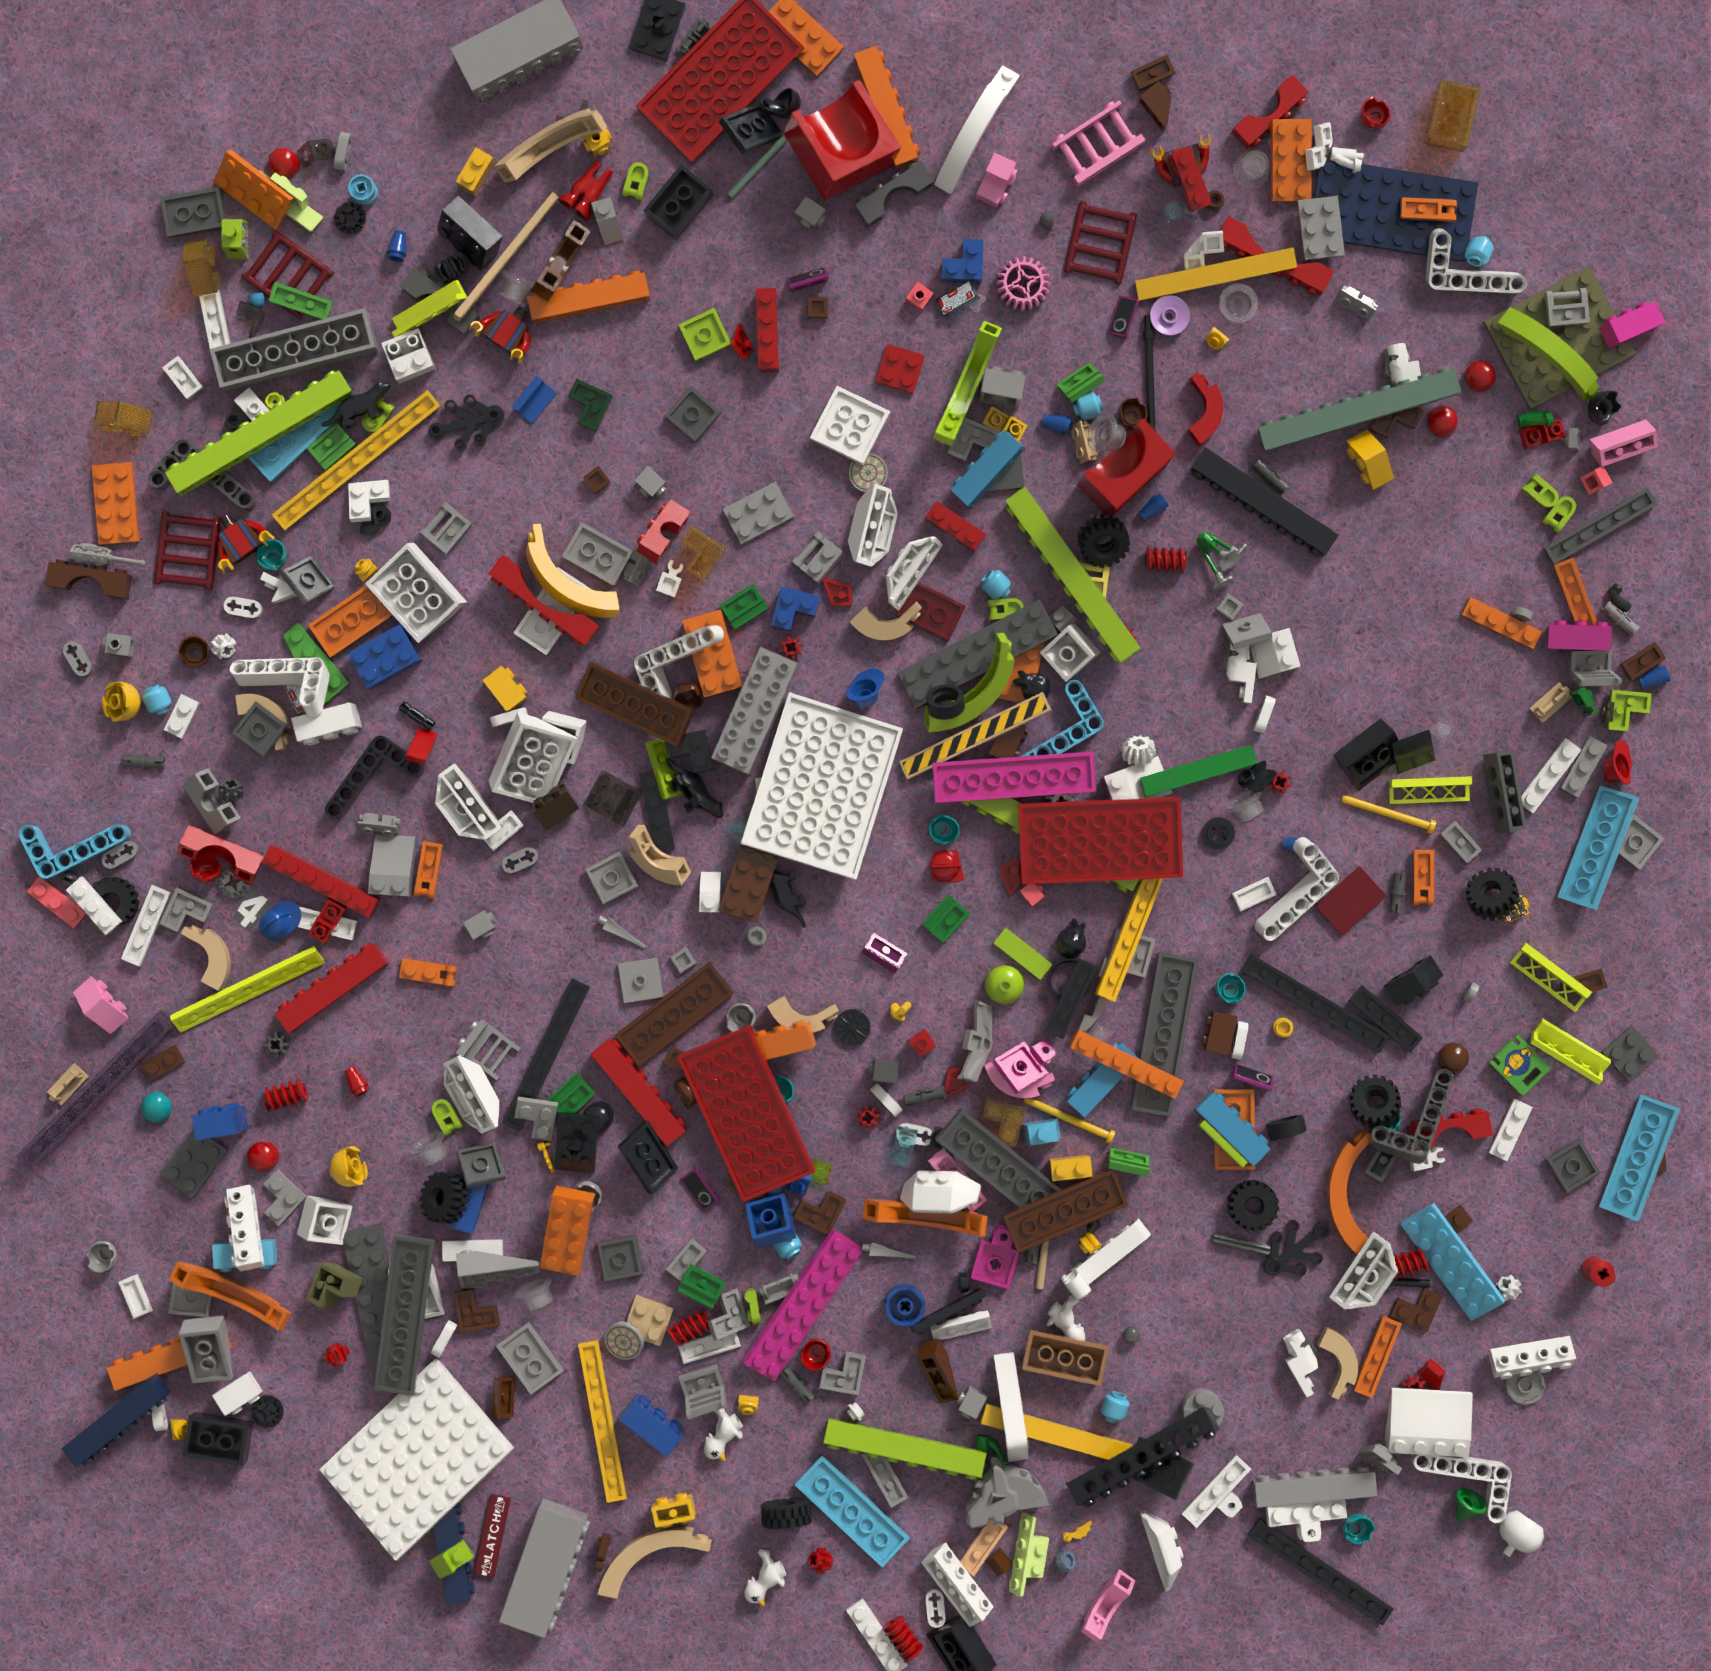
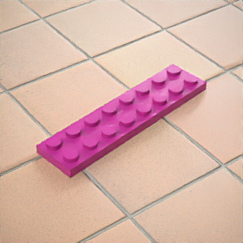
M1093 752L932 763L935 803L1096 792Z
M832 1228L742 1362L775 1381L862 1254V1246Z

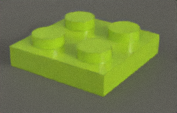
M715 308L678 324L695 362L730 346L731 342Z

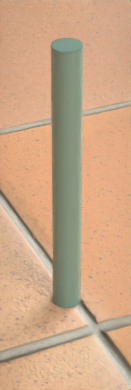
M781 136L727 193L732 200L787 143L786 139Z

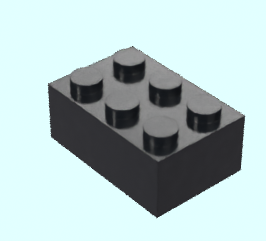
M681 164L643 211L649 220L676 241L712 198L713 190Z
M459 196L442 209L437 227L439 234L444 239L450 241L458 252H462L472 265L477 266L480 270L483 269L497 256L503 236Z
M194 1412L188 1419L183 1456L242 1466L248 1460L254 1421Z

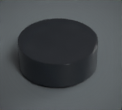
M958 1273L960 1293L968 1292L969 1279L967 1273Z

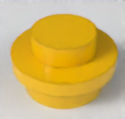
M1279 1018L1273 1024V1031L1279 1037H1288L1293 1032V1024L1287 1018Z

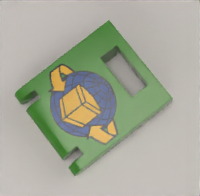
M1516 1034L1514 1038L1519 1044L1517 1045L1510 1039L1494 1055L1500 1063L1497 1065L1493 1060H1490L1488 1063L1521 1096H1524L1551 1067ZM1536 1068L1539 1072L1525 1085L1522 1080Z

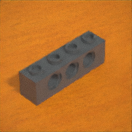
M1507 750L1483 754L1496 833L1527 829L1514 751Z

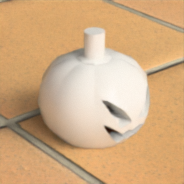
M1519 1511L1509 1512L1506 1514L1505 1519L1500 1522V1535L1508 1543L1503 1553L1508 1557L1512 1555L1515 1549L1524 1553H1531L1541 1546L1544 1539L1543 1528Z

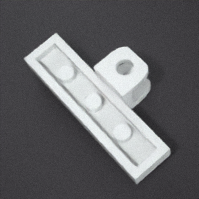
M1235 1455L1187 1506L1182 1515L1196 1528L1216 1507L1228 1517H1234L1242 1508V1503L1232 1490L1247 1475L1251 1468L1240 1457ZM1234 1503L1235 1506L1233 1508H1229L1228 1504Z
M1343 1499L1266 1507L1267 1525L1273 1527L1295 1524L1296 1534L1300 1540L1304 1542L1319 1541L1321 1538L1319 1521L1347 1518L1346 1502Z

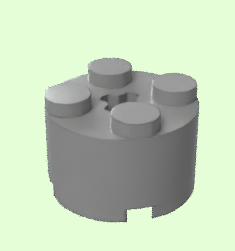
M1205 1388L1188 1392L1181 1404L1183 1418L1205 1406L1210 1409L1219 1426L1224 1416V1408L1216 1394ZM1195 1424L1192 1429L1199 1432V1426Z

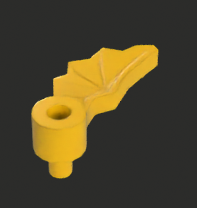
M544 1141L537 1143L539 1151L544 1153L551 1173L555 1172L546 1148L551 1143H545Z
M1089 1520L1077 1527L1074 1532H1064L1062 1534L1063 1540L1070 1542L1072 1538L1081 1539L1086 1537L1087 1532L1090 1531L1092 1521Z

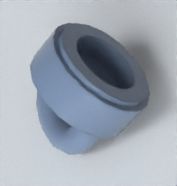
M1067 1550L1055 1555V1563L1061 1571L1067 1572L1075 1568L1076 1560L1072 1552Z

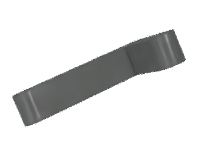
M185 439L178 440L148 476L149 484L158 490H165L171 484L165 474L169 470V462L175 460L176 463L180 464L186 460L188 455L194 452L199 453L200 450ZM184 445L189 446V451L186 454L181 453ZM226 471L222 472L216 480H209L213 486L240 508L249 511L256 506V497ZM163 476V482L160 485H156V478ZM230 483H234V491L228 493L227 486ZM245 496L250 497L248 505L242 504V499Z
M1441 1069L1436 1073L1414 1137L1378 1126L1372 1131L1370 1138L1371 1146L1378 1151L1413 1163L1420 1164L1425 1162L1453 1083V1074L1447 1069ZM1439 1079H1445L1448 1083L1443 1084ZM1439 1096L1442 1100L1435 1101L1433 1097ZM1427 1114H1433L1436 1118L1430 1119L1427 1117ZM1426 1131L1430 1136L1425 1137L1420 1132ZM1380 1135L1384 1137L1385 1140L1379 1141L1375 1138V1136ZM1401 1142L1404 1145V1147L1399 1148L1395 1145V1143ZM1421 1149L1424 1154H1417L1414 1150Z

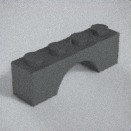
M922 161L919 163L913 162L906 168L907 171L901 175L896 173L889 179L890 182L885 185L883 183L879 184L873 189V193L868 196L865 194L856 200L855 210L867 228L885 217L884 204L892 193L906 190L918 196L934 186L935 180Z
M414 267L400 287L419 302L445 287V285L438 280L436 282L430 279L431 275L424 269L418 270ZM460 302L449 309L448 323L467 337L471 330L469 331L471 323L480 320L477 314L479 311L472 307L461 322H458L453 317L462 304Z

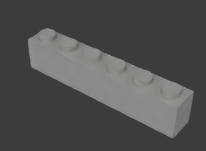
M1358 1466L1357 1470H1349V1468L1343 1467L1338 1468L1337 1472H1329L1327 1469L1318 1470L1317 1474L1301 1471L1297 1472L1296 1476L1280 1473L1275 1478H1269V1475L1257 1476V1479L1253 1480L1254 1500L1257 1508L1377 1496L1375 1471L1369 1468V1466Z

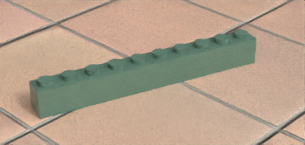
M1443 368L1438 370L1436 375L1423 374L1418 376L1416 381L1410 382L1409 379L1398 382V386L1390 388V385L1378 388L1379 392L1371 394L1370 391L1358 394L1359 398L1351 400V397L1340 399L1339 403L1332 405L1330 402L1320 405V409L1312 411V408L1300 411L1301 415L1295 417L1292 414L1283 416L1281 421L1273 423V420L1261 423L1262 426L1258 427L1264 452L1459 395L1461 390L1455 369Z

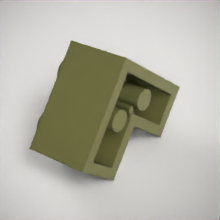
M319 1262L306 1300L319 1308H336L340 1297H357L363 1278L336 1263Z

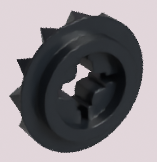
M353 202L342 203L341 206L336 208L334 215L335 225L343 233L355 234L365 225V211L359 204ZM343 213L349 214V215H350L351 213H354V214H353V218H354V220L356 221V223H355L354 221H351V220H349L348 222H345V221L347 220V218L345 217V215H344Z
M1222 817L1212 818L1205 824L1203 829V839L1208 846L1214 849L1228 847L1235 837L1232 823ZM1224 826L1222 834L1225 839L1217 837V839L1213 840L1215 832L1212 827L1219 830Z
M271 1395L261 1396L254 1402L251 1408L252 1419H254L257 1425L264 1428L277 1425L284 1413L280 1400ZM268 1405L269 1411L274 1413L269 1414L266 1418L265 1413H262L261 1410H264Z

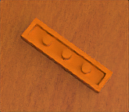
M1574 558L1554 564L1574 621H1587V625L1595 626L1597 620Z
M1469 597L1461 613V616L1532 650L1535 648L1542 633L1541 630L1472 597Z
M1383 1315L1381 1316L1353 1391L1373 1398L1401 1328V1322Z

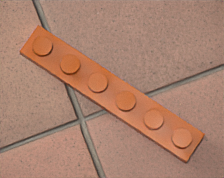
M1078 1029L1069 1045V1048L1176 1099L1184 1082Z

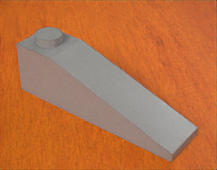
M464 1250L456 1254L458 1279L462 1290L487 1287L488 1282L492 1281L502 1283L510 1276L521 1278L540 1273L538 1261L478 1251L472 1252L471 1250Z

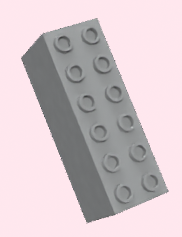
M544 0L450 49L477 102L480 100L484 102L489 100L492 94L498 91L500 93L507 91L510 88L509 85L515 82L518 84L528 79L527 76L533 73H542L548 65H557L563 61L564 57L577 55L581 52L580 49L583 48V45L562 1Z
M760 647L711 757L713 760L751 775L797 671L798 663Z
M543 1498L507 1597L500 1623L543 1638L546 1637L547 1632H552L557 1619L554 1613L558 1614L564 1599L561 1594L565 1595L571 1579L567 1576L572 1575L577 1562L574 1555L578 1556L584 1541L580 1538L581 1536L585 1537L590 1521L587 1520L589 1514Z

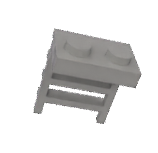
M1570 649L1569 677L1575 680L1578 686H1612L1622 683V679L1611 670L1612 650Z
M480 1020L478 1023L475 1021L468 1030L470 1032L469 1036L466 1039L463 1037L457 1044L458 1050L456 1054L480 1065L483 1071L495 1080H498L499 1076L494 1073L495 1069L512 1047L517 1051L521 1048L486 1021ZM492 1033H494L499 1038L482 1061L479 1062L475 1059V1056ZM501 1041H505L509 1045L491 1069H488L484 1064Z
M717 1364L679 1376L685 1396L687 1419L727 1407L725 1386Z

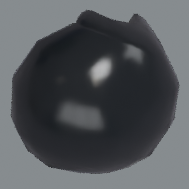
M602 1101L591 1103L583 1113L599 1116L598 1134L605 1132L614 1120L612 1108L609 1104Z

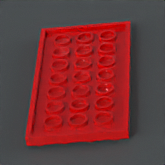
M738 0L651 89L636 107L693 164L724 132V129L719 124V120L726 115L749 107L805 48L758 0Z
M1180 796L1018 804L1022 884L1183 878Z
M750 1024L676 1056L742 1202L815 1173L816 1169Z

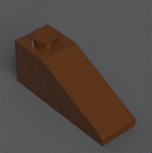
M941 1340L922 1341L916 1358L939 1403L958 1400L949 1357Z

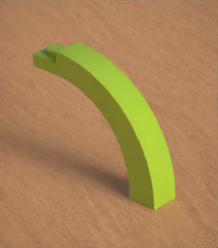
M1511 307L1497 322L1506 335L1529 346L1555 366L1571 383L1582 400L1588 402L1590 397L1596 393L1600 386L1596 382L1598 377L1576 351L1552 331Z
M996 633L991 664L980 682L964 694L965 709L959 716L948 720L936 719L928 713L927 705L925 706L924 725L928 733L949 730L973 720L986 711L1000 696L1010 679L1015 661L1011 654V642L1007 639L1005 633ZM954 700L947 703H943L942 705L950 704L954 702Z

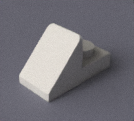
M263 572L260 579L265 581L264 586L274 591L276 587L278 588L271 601L272 603L277 604L296 597V594L286 582Z

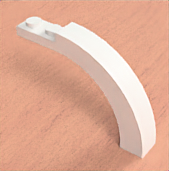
M1004 66L1001 67L992 82L988 84L962 127L934 183L935 186L952 194L983 134L1020 75Z

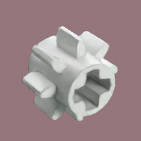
M227 633L225 635H217L211 641L214 647L210 650L219 659H222V657L230 658L236 652L233 646L237 643Z
M1512 1275L1509 1277L1502 1276L1499 1282L1496 1283L1499 1288L1498 1291L1505 1301L1509 1299L1516 1300L1519 1293H1522L1519 1288L1521 1286L1518 1279L1515 1280Z

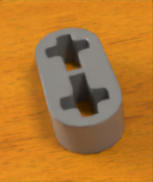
M341 132L339 135L334 169L346 171L352 143V134Z
M67 642L63 647V653L73 671L82 677L89 676L92 673L93 665L84 649L77 642ZM70 646L77 647L75 651L78 656L77 658L73 654L68 653ZM79 660L82 664H87L85 673L78 670L81 667L78 662Z
M125 841L103 854L102 864L109 869L121 866L137 856L139 852L138 845L133 841ZM126 845L133 846L131 855L129 853L122 855L121 852L126 850ZM109 855L119 856L117 859L114 860V865L112 863H107V860H109Z
M531 847L517 851L503 859L502 868L507 873H515L534 865L539 858L538 852ZM527 851L535 854V856L532 857V862H530L529 860H521L522 857H525L527 855ZM508 859H511V861L519 860L520 862L514 865L515 869L513 870L506 867Z

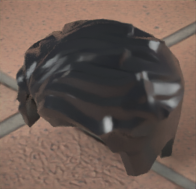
M1600 391L1590 397L1588 402V418L1592 422L1603 426L1608 422L1611 415L1621 409V404L1616 399L1618 396L1617 391Z

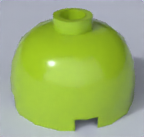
M997 966L989 971L985 978L986 994L997 1004L1007 1005L1014 1003L1021 997L1024 991L1023 976L1012 966Z

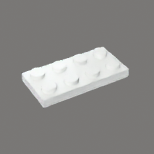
M557 567L560 573L563 574L567 579L581 587L590 589L589 587H587L586 585H584L583 583H581L580 581H578L577 579H575L574 577H572L571 575ZM542 589L537 597L542 604L553 610L576 614V611L556 601L544 589ZM534 608L531 611L529 609L514 631V634L548 656L562 633L555 629L556 624L550 620L547 623L539 617L540 612Z

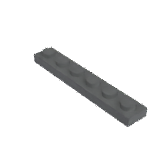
M1647 487L1543 547V550L1551 564L1554 565L1658 504Z

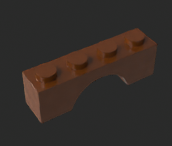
M573 220L533 285L532 292L546 301L551 298L569 265L589 235V229Z
M56 559L55 563H48L45 586L70 590L78 580L94 578L102 586L104 595L129 600L132 576L127 574L126 570L115 569V572L107 571V567L96 565L95 569L87 568L88 564L77 562L73 566L68 565V561Z

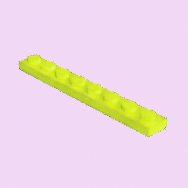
M313 946L170 1015L171 1021L181 1033L324 964V959L316 947Z

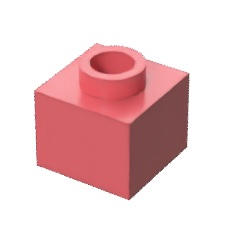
M916 282L906 297V301L922 312L934 293L919 282ZM921 292L924 296L919 299L916 297V294Z
M1604 466L1580 477L1589 495L1612 483Z
M1026 884L1019 890L1031 906H1034L1044 897L1042 892L1045 891L1040 884Z

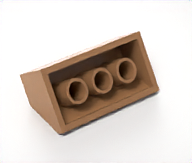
M1030 1330L1023 1351L1021 1368L1026 1371L1101 1386L1109 1346Z

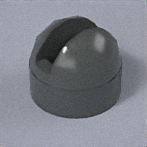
M1047 211L1041 214L1040 223L1043 227L1053 228L1054 212Z
M71 871L65 872L61 876V882L65 887H69L73 883L64 880V877L74 879L73 883L78 879L77 875Z
M1128 1327L1125 1329L1122 1339L1138 1342L1139 1331L1134 1327Z

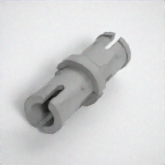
M1610 600L1601 608V611L1607 614L1616 626L1619 625L1625 630L1629 636L1634 635L1640 628L1627 616L1625 611L1622 612Z

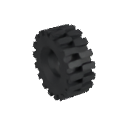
M1103 514L1100 515L1099 519H1096V516L1092 517V522L1087 520L1085 522L1086 527L1081 526V533H1078V544L1083 558L1085 557L1087 563L1091 561L1092 566L1095 567L1099 564L1100 568H1104V564L1111 567L1113 562L1116 564L1120 563V557L1122 559L1126 557L1125 552L1128 553L1130 550V539L1123 521L1120 522L1119 518L1116 517L1114 519L1112 515H1108V518H1105ZM1102 536L1111 537V540L1106 544L1096 543Z
M1487 868V872H1483V870L1478 871L1479 876L1474 874L1472 876L1473 881L1469 880L1467 883L1468 887H1466V897L1472 912L1474 911L1477 917L1480 915L1483 920H1486L1487 917H1489L1490 921H1494V917H1498V920H1501L1504 914L1508 917L1510 910L1515 911V904H1519L1518 898L1520 897L1513 876L1511 874L1508 875L1506 870H1503L1501 873L1500 868H1495V871H1492L1491 868ZM1490 889L1500 890V893L1495 897L1488 898L1484 896Z
M120 877L102 878L100 881L93 883L94 890L104 901L110 894H114L119 898V906L113 910L122 920V923L118 926L129 923L128 921L135 917L134 914L138 912L137 904H140V900L137 899L139 894L135 892L133 884H129V881Z
M1373 1074V1078L1370 1079L1368 1075L1364 1076L1365 1080L1359 1079L1357 1086L1353 1085L1352 1092L1349 1094L1352 1114H1354L1357 1121H1361V1125L1365 1126L1368 1124L1369 1128H1373L1374 1125H1377V1127L1382 1126L1384 1123L1386 1126L1390 1125V1120L1394 1122L1397 1119L1396 1114L1399 1115L1401 1098L1398 1087L1393 1085L1391 1079L1387 1081L1386 1077L1382 1075L1381 1078H1378L1377 1074ZM1372 1096H1380L1383 1099V1105L1380 1108L1372 1109L1367 1104L1368 1099Z
M435 1172L433 1173L434 1175L428 1177L429 1181H424L423 1185H425V1188H421L420 1191L423 1193L422 1197H419V1201H422L420 1209L424 1210L422 1214L427 1216L426 1219L432 1222L456 1223L458 1218L464 1216L462 1212L467 1210L465 1205L466 1203L469 1204V1199H467V1195H470L469 1191L466 1190L465 1183H463L464 1179L459 1177L460 1175ZM444 1192V1201L442 1203L441 1199Z
M1245 1180L1243 1183H1238L1237 1187L1231 1190V1195L1227 1199V1209L1229 1210L1230 1217L1239 1227L1247 1231L1253 1230L1258 1232L1260 1229H1267L1266 1226H1271L1273 1224L1272 1221L1278 1216L1279 1200L1276 1197V1193L1267 1184L1257 1180ZM1250 1198H1257L1261 1203V1208L1257 1213H1249L1246 1210V1202Z
M802 1498L775 1499L760 1505L763 1528L786 1530L787 1528H800L812 1523L810 1500Z

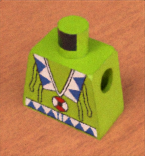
M222 219V249L228 259H248V221Z

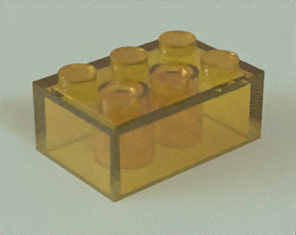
M1442 79L1436 88L1424 144L1463 153L1468 147L1481 88Z

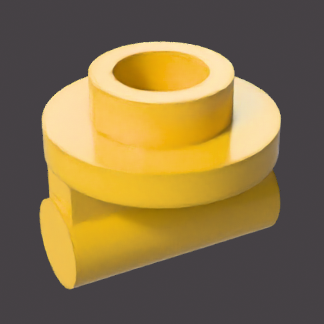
M1215 327L1206 337L1207 344L1215 350L1222 349L1229 341V338Z
M361 559L356 563L354 572L362 582H365L379 569L370 559Z
M905 1002L901 1007L897 1003L891 1004L890 1014L893 1019L900 1022L904 1021V1014L911 1008V1003Z
M1090 1231L1079 1239L1081 1241L1079 1246L1085 1254L1089 1252L1092 1255L1102 1247Z
M739 1395L738 1410L744 1415H752L757 1412L759 1397Z
M171 1419L172 1440L185 1439L188 1422L184 1419Z

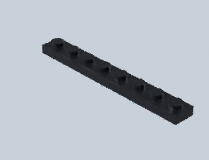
M1253 954L1250 955L1242 969L1243 973L1378 1053H1381L1390 1037L1388 1034Z
M574 978L571 979L502 1123L521 1131L526 1119L515 1118L518 1097L537 1098L590 986Z
M1258 1518L1248 1533L1249 1537L1382 1626L1394 1610L1392 1606L1275 1528L1269 1527L1260 1518Z

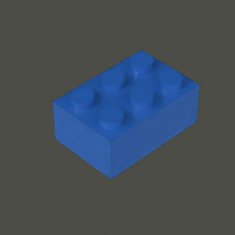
M400 624L347 653L363 683L369 690L423 661L405 628Z
M239 1102L223 1105L222 1107H219V1105L210 1106L198 1110V1114L192 1116L195 1140L237 1134L249 1129L245 1105L239 1106Z
M636 1394L623 1410L619 1420L667 1457L682 1438L684 1432L682 1429L683 1425L676 1419L671 1421L666 1417L667 1413L662 1408L653 1407L650 1404L651 1400L647 1396Z

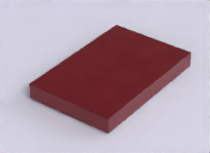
M918 582L901 609L896 611L895 616H902L917 601L922 606L919 610L921 615L915 621L909 620V622L948 642L966 606Z
M1358 866L1320 900L1315 907L1342 936L1384 899L1386 894Z

